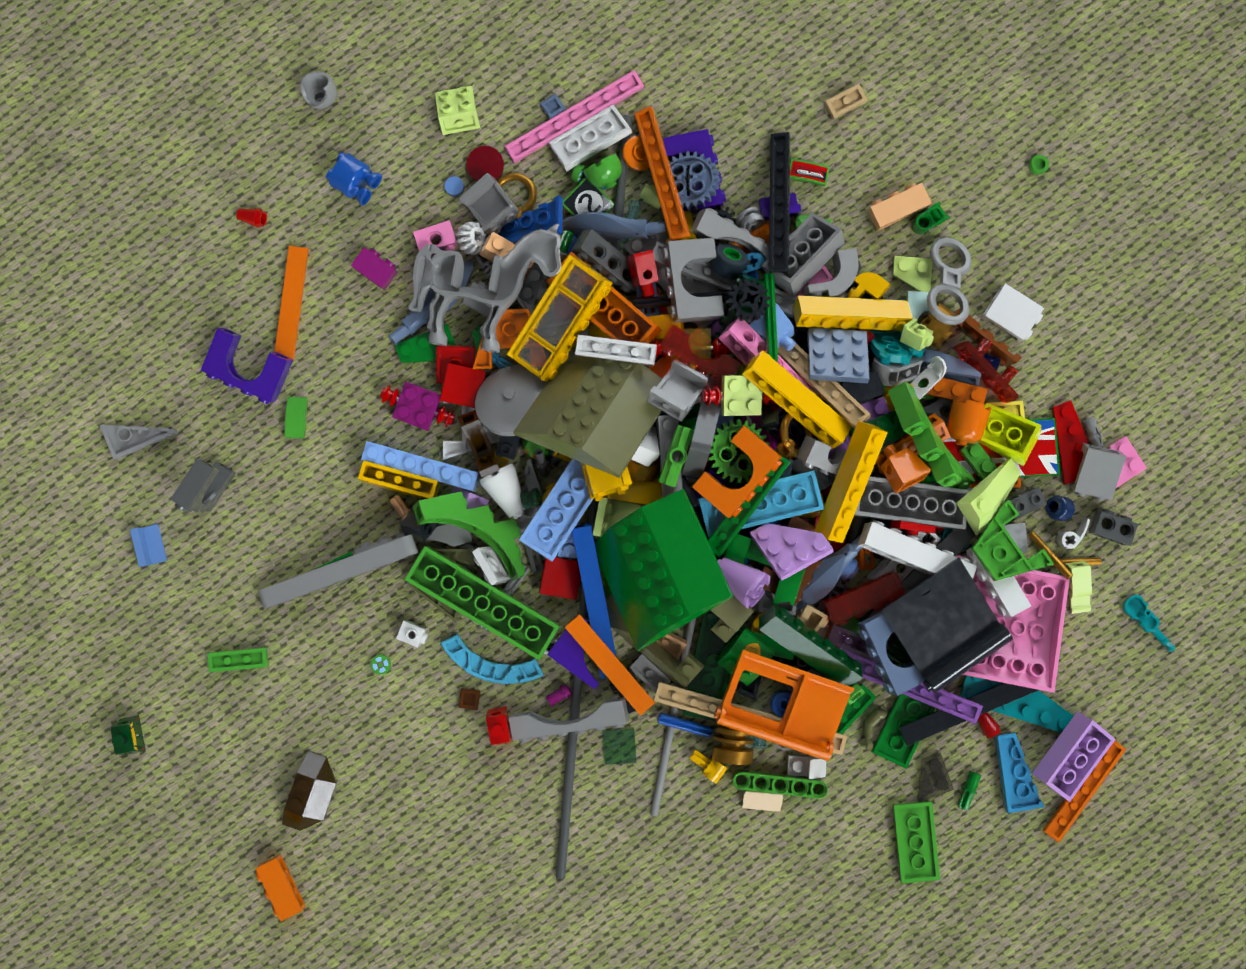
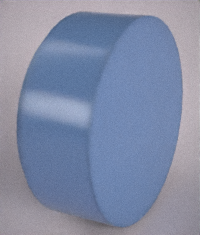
M456 176L448 178L445 182L446 192L453 197L461 195L464 191L463 181Z

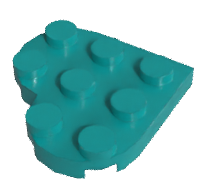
M868 330L875 337L868 345L882 364L894 362L909 365L912 355L915 357L923 356L925 348L918 351L900 342L902 335L900 331Z

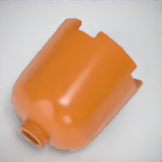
M953 398L946 426L951 436L950 438L956 440L955 444L965 447L967 443L974 444L979 442L983 437L992 408L984 409L985 404L966 399L965 403L959 402V398Z

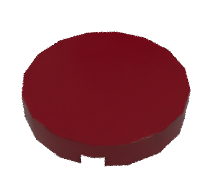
M480 146L469 154L466 167L469 176L476 182L486 173L490 174L497 181L503 174L504 160L497 149L491 146Z

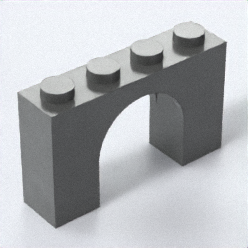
M196 459L170 500L175 502L174 506L184 512L186 510L189 512H211L236 473L221 463L215 462L212 466L202 459Z

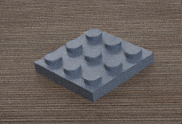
M808 327L809 380L869 382L867 331Z

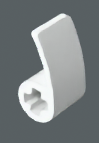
M1082 518L1077 534L1071 531L1059 533L1056 537L1058 546L1064 549L1075 548L1083 539L1090 519ZM1065 537H1070V539H1068L1070 543H1065L1067 541Z

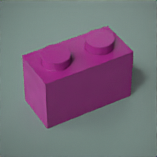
M364 247L351 266L385 291L398 273L395 269L396 265L388 259L383 261L379 258L380 254L373 248L368 250Z

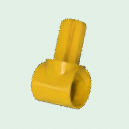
M694 750L690 756V760L703 768V774L716 784L728 769L724 763L721 764L712 760V758L709 759L698 750Z

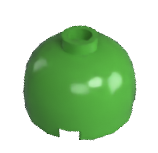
M615 153L602 159L597 164L591 165L583 172L591 185L597 188L606 187L608 190L617 185L616 180L621 176L622 165Z

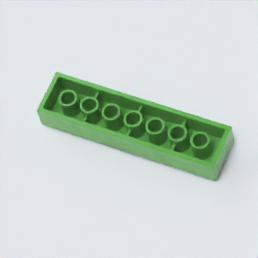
M424 546L405 578V581L538 660L541 659L560 627L559 623L497 586H491L482 577L430 546Z

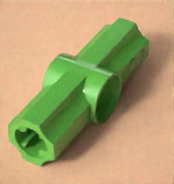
M680 425L676 426L670 447L665 453L666 459L658 482L676 487L682 465L687 459L686 453L694 430ZM674 451L680 453V458L676 462L672 459Z

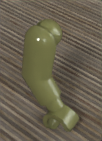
M875 708L864 720V738L859 742L861 747L872 750L871 735H873V728L881 719L886 718L887 713L884 709Z

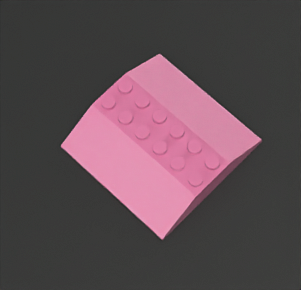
M956 555V556H955V557H957V558H958V557H959V558H960V557L967 558L966 556H961V555ZM976 569L973 581L999 623L1009 630L1013 640L963 675L1055 693L1070 579L1067 580L1061 575L1036 570L1015 575L1014 577L1031 607L1013 617L1005 619L1004 616L998 613L997 604L994 599L989 597L986 591L987 587L978 578Z

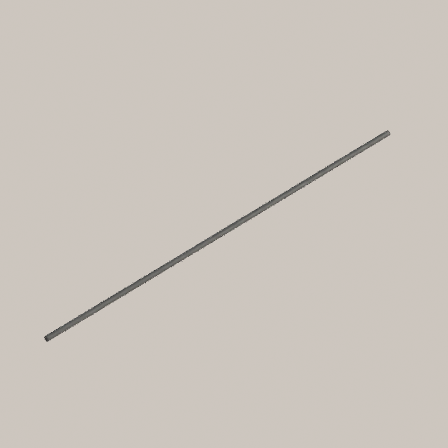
M629 115L622 116L631 128L632 117ZM630 134L620 140L619 150L622 173L620 178L617 179L614 215L622 218L627 178V165L622 157V149L630 138ZM621 240L612 241L611 245L620 252ZM612 284L611 286L617 290V286ZM595 498L588 506L587 523H591L592 532L594 531L598 501H595ZM581 582L579 614L588 620L587 605ZM574 674L569 720L578 719L580 714L582 680ZM575 731L568 732L556 866L557 879H565L578 737Z

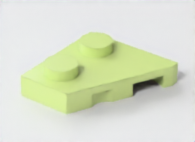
M894 256L892 276L920 292H929L932 274L931 259Z

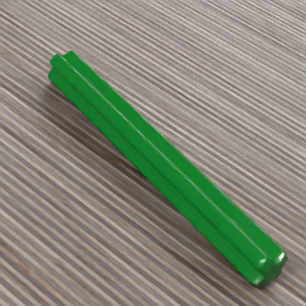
M766 273L764 274V289H768V292L765 293V296L770 297V300L766 301L770 306L765 309L767 354L777 362L778 345L774 274Z

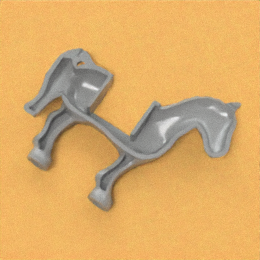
M555 224L548 230L540 229L523 236L504 257L494 256L489 290L462 287L464 274L462 255L457 251H443L433 244H426L416 255L413 270L414 297L409 305V310L421 312L429 289L432 288L434 290L435 297L429 304L430 319L427 330L430 334L428 343L447 346L448 337L445 334L443 324L445 313L454 300L465 297L482 302L490 308L489 315L479 331L483 338L481 350L500 353L496 327L502 315L517 299L523 287L525 273L532 261L537 263L543 274L549 277H554L561 270V238L557 234L560 224Z

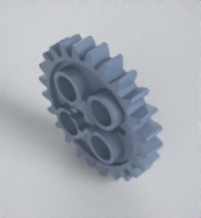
M687 151L684 157L679 153L678 159L672 156L673 162L669 163L677 190L682 189V191L678 192L682 208L687 207L688 212H690L693 206L696 210H698L699 204L705 207L704 201L711 202L710 195L716 196L715 190L719 189V171L716 169L715 162L711 163L710 157L705 159L704 154L698 157L697 152L690 156L689 151ZM687 167H690V169H689V174H690V179H689L690 196H687V195H688V188H687V184H688Z

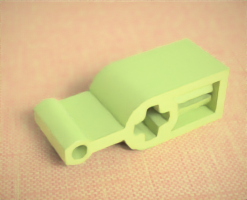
M1085 561L1065 563V566L1073 574L1069 580L1068 588L1070 609H1072L1070 612L1074 614L1091 611V566Z

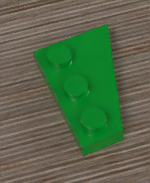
M448 324L444 325V331L448 337L447 345H456ZM430 332L394 345L401 363L436 361L437 345L428 343Z

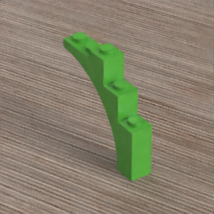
M903 382L890 389L888 393L901 426L906 433L913 437L920 457L929 462L936 482L943 487L951 486L963 490L975 483L973 476L958 463L935 431L914 388L907 382Z
M462 491L420 500L413 505L418 525L442 523L465 529L475 534L493 549L503 562L511 581L518 580L525 575V566L520 560L519 548L515 543V540L520 537V528L516 524L515 519L494 523V515L488 505L467 510V500L463 497Z

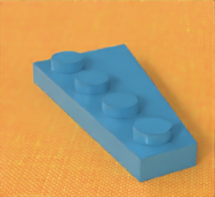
M1010 732L994 736L1005 812L1014 813L1044 807L1037 794L1036 784L1033 783L1030 776L1029 766L1025 763L1024 753L1016 733Z

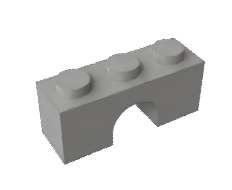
M806 435L797 458L803 461L802 465L811 469L816 466L818 467L817 471L829 475L831 472L834 474L833 477L836 478L846 451L837 448L834 456L828 459L831 446Z

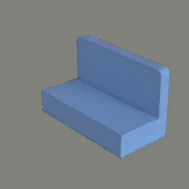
M158 524L130 529L139 567L167 561Z

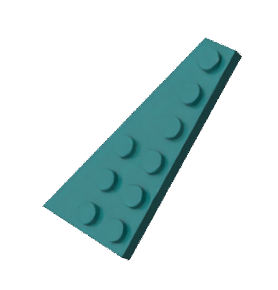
M965 675L959 696L966 699L1002 682ZM1039 690L991 710L1061 733L1074 717Z

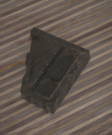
M940 752L921 759L918 802L954 790Z

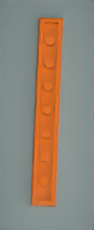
M649 106L634 113L670 241L683 240L691 235L653 107Z

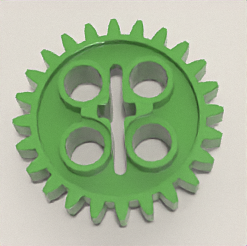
M740 419L736 420L735 425L730 420L728 421V426L723 423L721 424L722 430L719 428L715 430L717 435H714V441L710 450L712 457H709L707 461H713L714 463L710 468L716 467L717 471L715 474L722 473V480L728 476L729 483H732L734 479H736L737 484H740L742 479L747 483L749 482V477L752 478L753 464L749 456L741 449L740 453L742 454L736 456L737 451L735 449L739 447L731 441V434H737L743 426H747L762 440L767 437L766 435H759L762 430L761 428L754 430L755 423L749 427L748 420L744 421L742 425ZM722 450H726L729 453L728 460L722 458ZM736 456V458H735V460H734V462H733V466L730 467V466H729L730 462H731V461L734 459V457ZM740 460L746 463L745 470H741L738 467Z

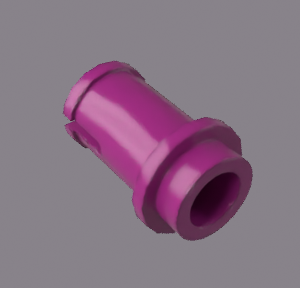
M567 684L564 686L560 685L559 689L547 695L546 698L553 707L563 699L570 698L572 692Z

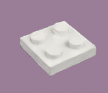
M490 546L477 548L472 552L475 556V563L482 568L483 576L491 586L506 583L510 580L509 574L501 560Z

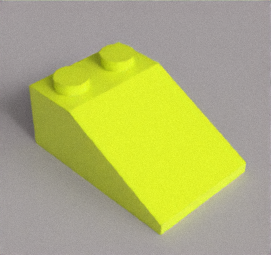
M986 403L984 409L988 407L992 409L983 437L979 443L1006 459L1012 458L1015 463L1024 466L1041 434V425Z

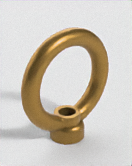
M509 173L497 180L501 187L510 181H520L529 190L527 203L521 208L517 207L520 211L516 215L515 219H517L523 213L533 208L537 198V191L534 183L527 176L520 173Z
M786 413L781 422V442L777 446V451L784 457H789L790 455L797 457L800 449L794 448L795 443L788 436L789 423L794 418L789 413ZM803 426L804 439L806 435L812 437V433Z

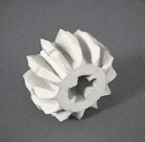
M467 222L458 228L459 232L455 234L458 237L456 242L460 244L459 249L464 250L465 254L476 255L482 249L486 240L485 237L488 234H484L483 227H480L479 223Z

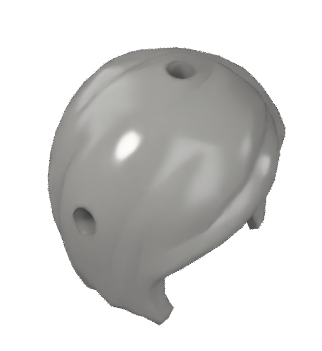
M315 71L302 77L300 82L301 94L312 108L321 110L334 103L337 97V89L330 75L325 72Z

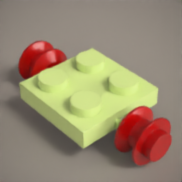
M722 375V392L718 386H714L713 390L706 386L701 393L702 401L705 402L706 406H709L711 402L717 406L721 401L722 416L761 415L762 402L765 405L769 401L772 404H776V402L743 375Z

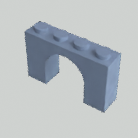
M882 612L858 623L859 635L868 646L866 648L867 652L876 663L875 669L882 676L884 681L883 687L887 693L899 696L924 681L912 661L903 666H896L889 660L886 653V643L894 631Z

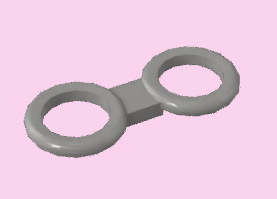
M943 237L937 239L930 249L931 261L935 268L940 271V283L928 292L927 306L931 314L938 321L948 325L961 324L969 314L968 301L959 289L961 288V276H964L970 270L972 261L969 251L961 242L953 238ZM949 246L959 252L963 261L962 268L955 269L945 265L939 257V248ZM939 293L952 295L960 305V314L958 316L944 314L936 304V295Z

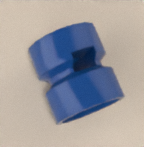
M778 690L770 698L771 709L779 717H783L791 693L786 690Z

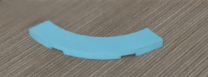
M459 634L441 642L444 650L454 662L466 672L485 681L515 684L528 682L544 675L536 658L518 664H499L475 654L466 646Z

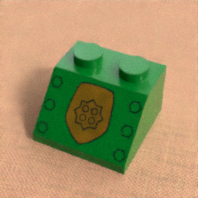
M744 628L722 648L717 663L732 674L742 650L768 659L773 657L775 650L747 628ZM745 670L742 672L739 680L748 686L759 675Z

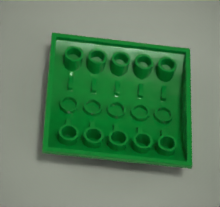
M684 489L642 506L612 525L595 542L598 562L636 651L645 648L734 597Z

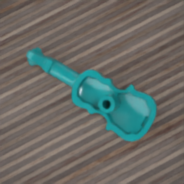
M1133 595L1127 598L1123 603V611L1130 619H1136L1139 626L1145 632H1151L1162 645L1166 646L1168 652H1173L1175 650L1174 644H1171L1169 639L1158 629L1160 620L1151 610L1147 609L1148 603L1140 595Z

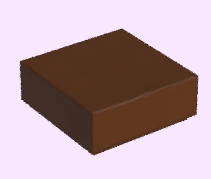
M461 688L459 708L478 710L481 690Z

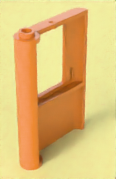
M742 650L721 706L715 710L714 719H716L717 724L829 761L834 750V736L854 688ZM747 670L793 687L782 720L776 721L731 705V700L743 671Z

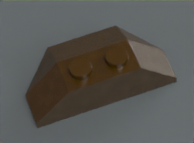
M311 751L307 752L296 774L287 799L282 825L301 831L324 820L337 784L327 757Z

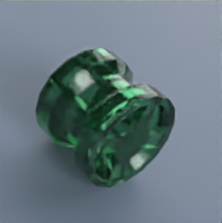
M532 488L529 492L521 491V503L525 510L531 509L532 506H542V497L538 488Z

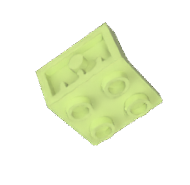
M472 86L435 93L438 118L443 135L480 128Z
M603 497V500L599 501L593 535L601 537L612 525L642 506Z

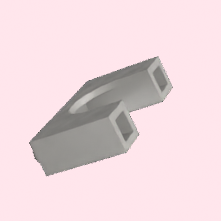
M714 238L668 241L662 249V257L666 260L667 266L665 267V278L669 282L667 296L671 298L672 305L669 308L670 317H673L674 323L720 319L724 315L722 296H693L684 289L681 282V271L684 266L694 263H707L716 258Z

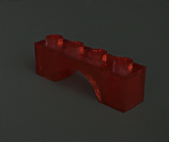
M672 323L670 324L660 342L663 352L670 356L673 353L680 356L679 361L688 366L690 363L698 366L696 368L697 371L704 375H707V373L714 375L713 380L722 384V375H735L742 363L723 352L711 359H703L696 356L689 345L690 334Z

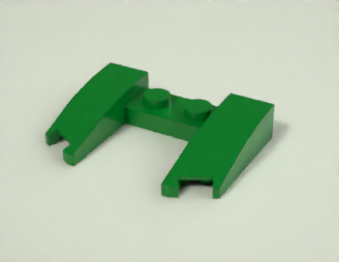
M737 534L728 546L725 555L727 559L745 565L748 558L771 566L751 538ZM806 568L783 581L780 579L772 606L782 602H790L791 606L794 605Z

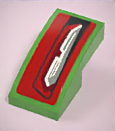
M790 159V179L826 186L829 173L828 166L799 159Z

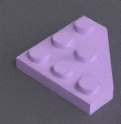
M766 523L750 532L751 538L781 581L833 553L832 546L822 533Z

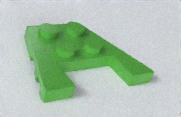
M1010 500L1003 503L971 548L993 581L1054 564L1044 549L1039 550L1026 559L1009 535L1004 525L1019 515Z

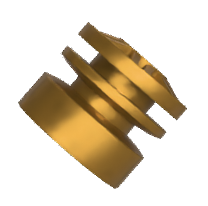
M715 725L714 731L721 734L714 735V740L722 742V744L713 746L712 760L735 765L752 764L753 749L745 747V744L754 743L753 738L746 737L752 735L723 725Z

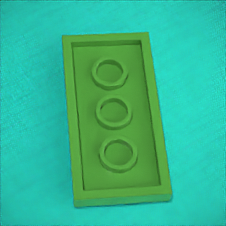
M932 801L892 804L900 882L913 883L940 880Z

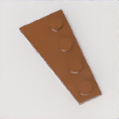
M960 308L954 312L956 315L960 314ZM969 314L961 324L956 325L959 328L963 327L971 340H977L984 352L987 354L991 353L995 357V362L1001 367L1005 366L1007 368L1016 364L1022 358L1018 353L1015 355L1011 354L1008 351L1009 346L1004 342H996L994 334L984 328L981 330L979 328L980 323Z

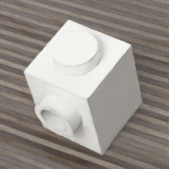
M404 620L396 639L418 648L421 644H425L429 634L426 633V627Z

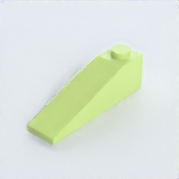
M1008 458L956 503L975 535L980 534L988 526L1021 474L1012 458Z

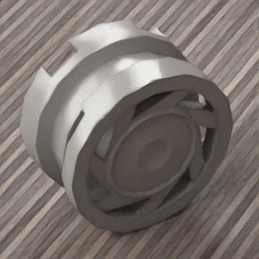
M751 207L742 211L736 217L735 223L738 228L742 227L751 232L766 223V221L761 216L758 208Z

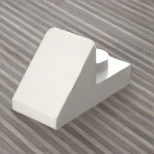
M788 755L787 775L807 776L808 779L826 777V761L813 756Z

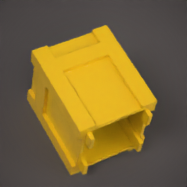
M580 462L590 499L595 498V501L603 500V496L616 492H618V496L626 494L625 490H628L629 485L632 484L628 467L625 468L620 478Z

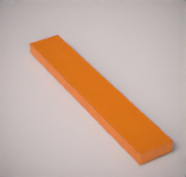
M289 246L275 352L285 355L294 361L309 249Z
M580 614L564 626L640 716L655 704L652 698Z
M1114 741L1070 802L1066 799L1063 800L1042 831L1060 843L1123 755L1126 748Z

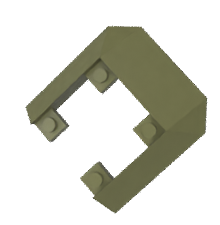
M611 594L606 600L610 626L635 648L615 599ZM734 596L711 609L720 618L711 630L724 642H727L754 610L750 606L749 609L744 607ZM656 641L639 650L641 654L680 688L688 686L704 667L690 653L680 663Z

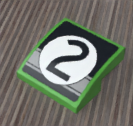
M586 177L563 200V208L572 216L587 212L608 213L615 206L600 188L591 185Z

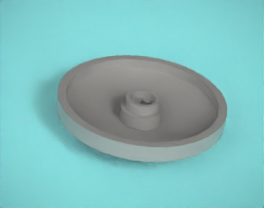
M522 365L508 366L494 372L483 382L476 395L475 410L479 420L486 429L494 434L516 436L513 434V431L547 384V381H542Z

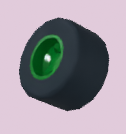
M724 243L716 247V258L710 261V267L720 277L734 280L743 273L748 258L739 247Z

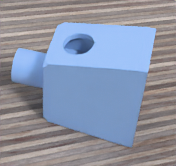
M775 303L778 348L782 345L787 351H790L796 344L791 338L794 335V327L779 305ZM761 315L760 319L754 320L750 324V327L766 342L765 315Z

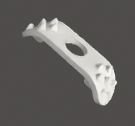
M939 356L932 358L927 368L910 383L914 386L913 388L919 400L946 373V363ZM922 379L929 380V384L925 388L918 386Z

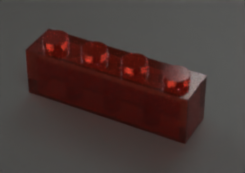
M890 571L822 601L830 622L833 625L841 626L848 623V619L854 616L855 618H860L866 615V611L870 609L878 610L884 607V603L889 601L892 603L906 592L898 573Z

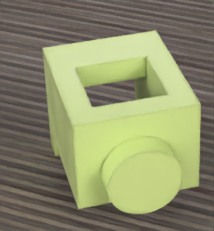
M914 318L904 325L900 342L921 351L926 346L931 345L934 338L932 336L933 331L925 325L918 324V320Z

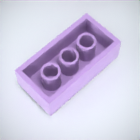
M1077 711L1032 774L1070 802L1116 739L1092 719Z

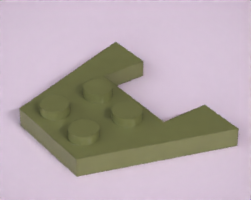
M420 548L418 556L420 555L423 548ZM433 548L456 563L458 561L474 568L477 565L474 561L475 556L472 553L476 549ZM408 582L412 589L453 621H457L459 612Z

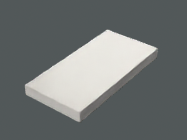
M611 105L548 142L565 170L568 171L628 136L632 131L615 106Z

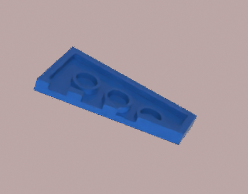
M558 195L553 198V201L549 203L544 202L538 205L539 208L531 212L528 210L521 217L504 225L498 235L516 244L523 236L540 229L548 230L555 224H560L557 234L561 235L563 198Z

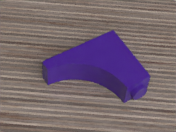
M582 617L587 622V624L590 623L587 619ZM565 629L547 655L595 689L599 681L590 673L586 666L583 648Z

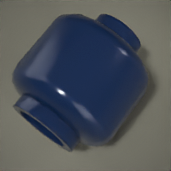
M1056 495L1049 498L1046 502L1045 511L1051 519L1067 521L1074 515L1075 505L1068 497Z

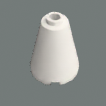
M513 464L502 467L497 472L487 475L479 481L481 486L509 518L513 516L514 519H517L525 514L526 505Z

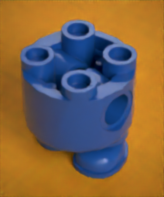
M342 152L338 155L337 163L333 169L331 168L327 172L326 178L329 180L331 187L341 191L346 197H357L359 204L364 206L372 195L371 190L365 187L368 184L371 189H376L382 180V174L372 173L369 165L356 159L350 153L345 154Z

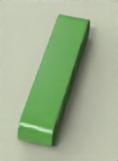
M738 769L732 774V782L740 790L817 799L825 797L828 792L827 785L819 778L808 779L805 776ZM739 775H744L746 780L744 783L739 784L736 782V778ZM759 777L765 778V782L761 786L755 784L756 779ZM778 779L784 780V785L781 788L774 786ZM796 782H803V787L800 790L794 789ZM816 784H822V789L819 792H814L813 787Z

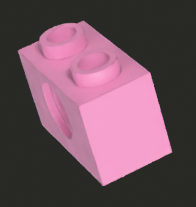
M450 220L413 232L419 251L426 244H432V240L435 237L441 238V242L435 246L443 251H453L456 246H459L456 242L457 239Z

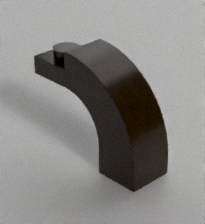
M476 410L459 416L458 420L461 429L470 445L481 477L491 475L500 470L495 452L484 426L477 416Z

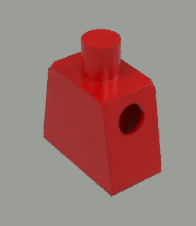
M653 250L626 257L634 287L641 286L643 297L655 295L652 283L658 282V275Z
M507 706L488 709L486 722L491 745L495 746L513 742Z

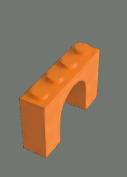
M743 426L731 441L745 452L752 461L753 475L748 484L740 489H730L721 484L709 472H704L692 486L728 518L732 516L737 517L743 510L741 505L745 500L749 502L755 496L754 490L758 485L762 487L769 479L768 473L771 470L775 472L782 464L780 461L782 456L747 426Z

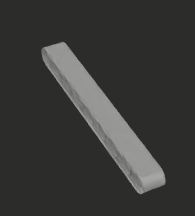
M411 534L261 589L258 593L263 608H271L274 605L285 603L418 554V550Z

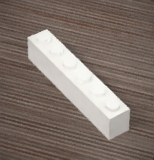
M875 520L865 523L858 542L860 547L930 576L957 558L953 556V552L938 550L934 544L919 542V538L911 535L905 536L901 534L902 531L895 528L888 529L884 527L882 522ZM960 557L973 579L977 566L971 564V560Z

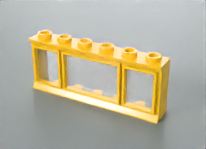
M569 255L507 355L542 381L548 382L549 379L553 380L558 373L557 369L567 360L568 352L577 344L578 335L588 327L589 319L599 310L602 299L609 294L612 282L578 258Z

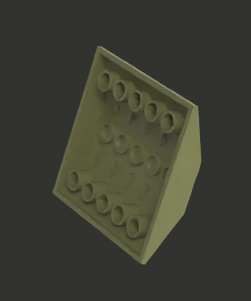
M571 348L568 352L567 360L557 369L556 377L553 380L549 379L513 431V434L620 478L662 411L648 403L650 390L653 386L657 387L662 378L643 364L575 355L576 348Z

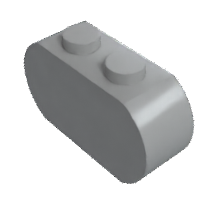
M912 355L909 365L894 362L882 364L879 362V358L875 356L872 361L871 373L878 372L882 385L897 386L903 382L916 379L920 375L923 356L915 357Z

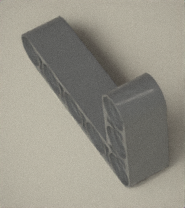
M708 375L706 386H709L711 390H713L714 386H718L722 392V379ZM701 398L692 440L681 475L694 479H699L702 476L712 447L721 401L717 406L713 402L706 406Z

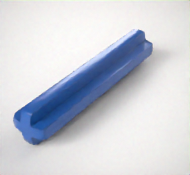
M659 713L657 717L659 724L705 737H710L713 729L710 726L664 713Z

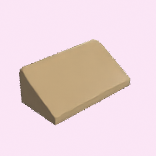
M744 790L742 808L781 812L783 795Z

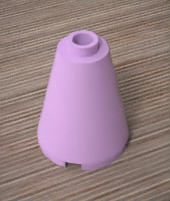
M727 558L718 560V564L732 594L747 609H749V606L753 607L764 595L765 591L762 589L765 584L769 585L770 575Z

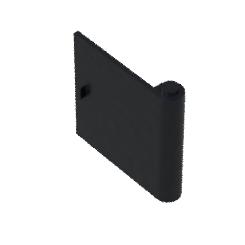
M959 557L881 609L882 614L924 679L922 683L928 692H938L1013 640L1009 630L999 623Z

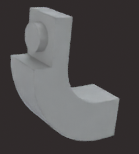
M856 248L838 250L832 257L835 269L834 279L829 282L807 285L802 291L803 296L840 297L854 282L858 272L859 263Z

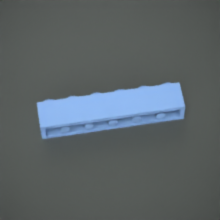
M366 441L361 460L430 478L473 492L476 490L480 473L368 441Z

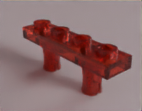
M984 338L976 347L969 340L958 343L954 350L958 353L959 358L981 373L980 378L983 380L984 385L996 394L999 401L1009 403L1019 397L1017 392L1009 385L1010 381L1018 373L1016 368L1008 366L1000 375L983 357L993 345L990 340Z

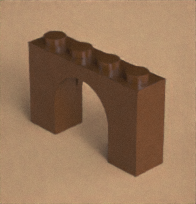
M797 516L785 518L781 526L816 532L814 531L816 527ZM822 559L806 568L793 606L801 601L803 591L813 579L812 574L815 569L819 568ZM759 564L757 570L770 575V583L768 586L765 584L763 589L775 595L780 578L776 572Z

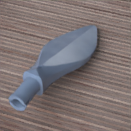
M603 212L581 213L562 220L564 230L580 236L582 231L593 229L607 242L631 237L648 239L650 234H667L665 221L648 223L647 219H628Z
M474 261L464 262L462 287H466L475 267ZM432 288L429 289L421 312L411 311L401 321V326L388 335L389 340L394 345H397L408 334L412 336L417 329L429 321V304L435 297V292ZM458 299L454 300L449 305L447 310H449L457 302Z
M861 535L835 553L822 558V563L812 574L813 579L805 587L803 597L797 603L796 610L805 608L806 604L810 606L818 602L831 592L847 565L863 548L858 546Z

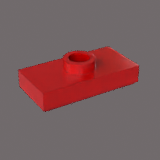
M891 521L890 528L906 530V534L918 535V532L935 533L936 528L934 525L907 521Z

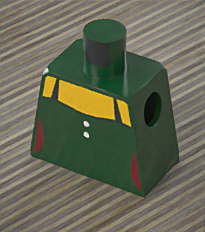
M139 715L119 719L111 726L112 744L116 755H129L146 751Z

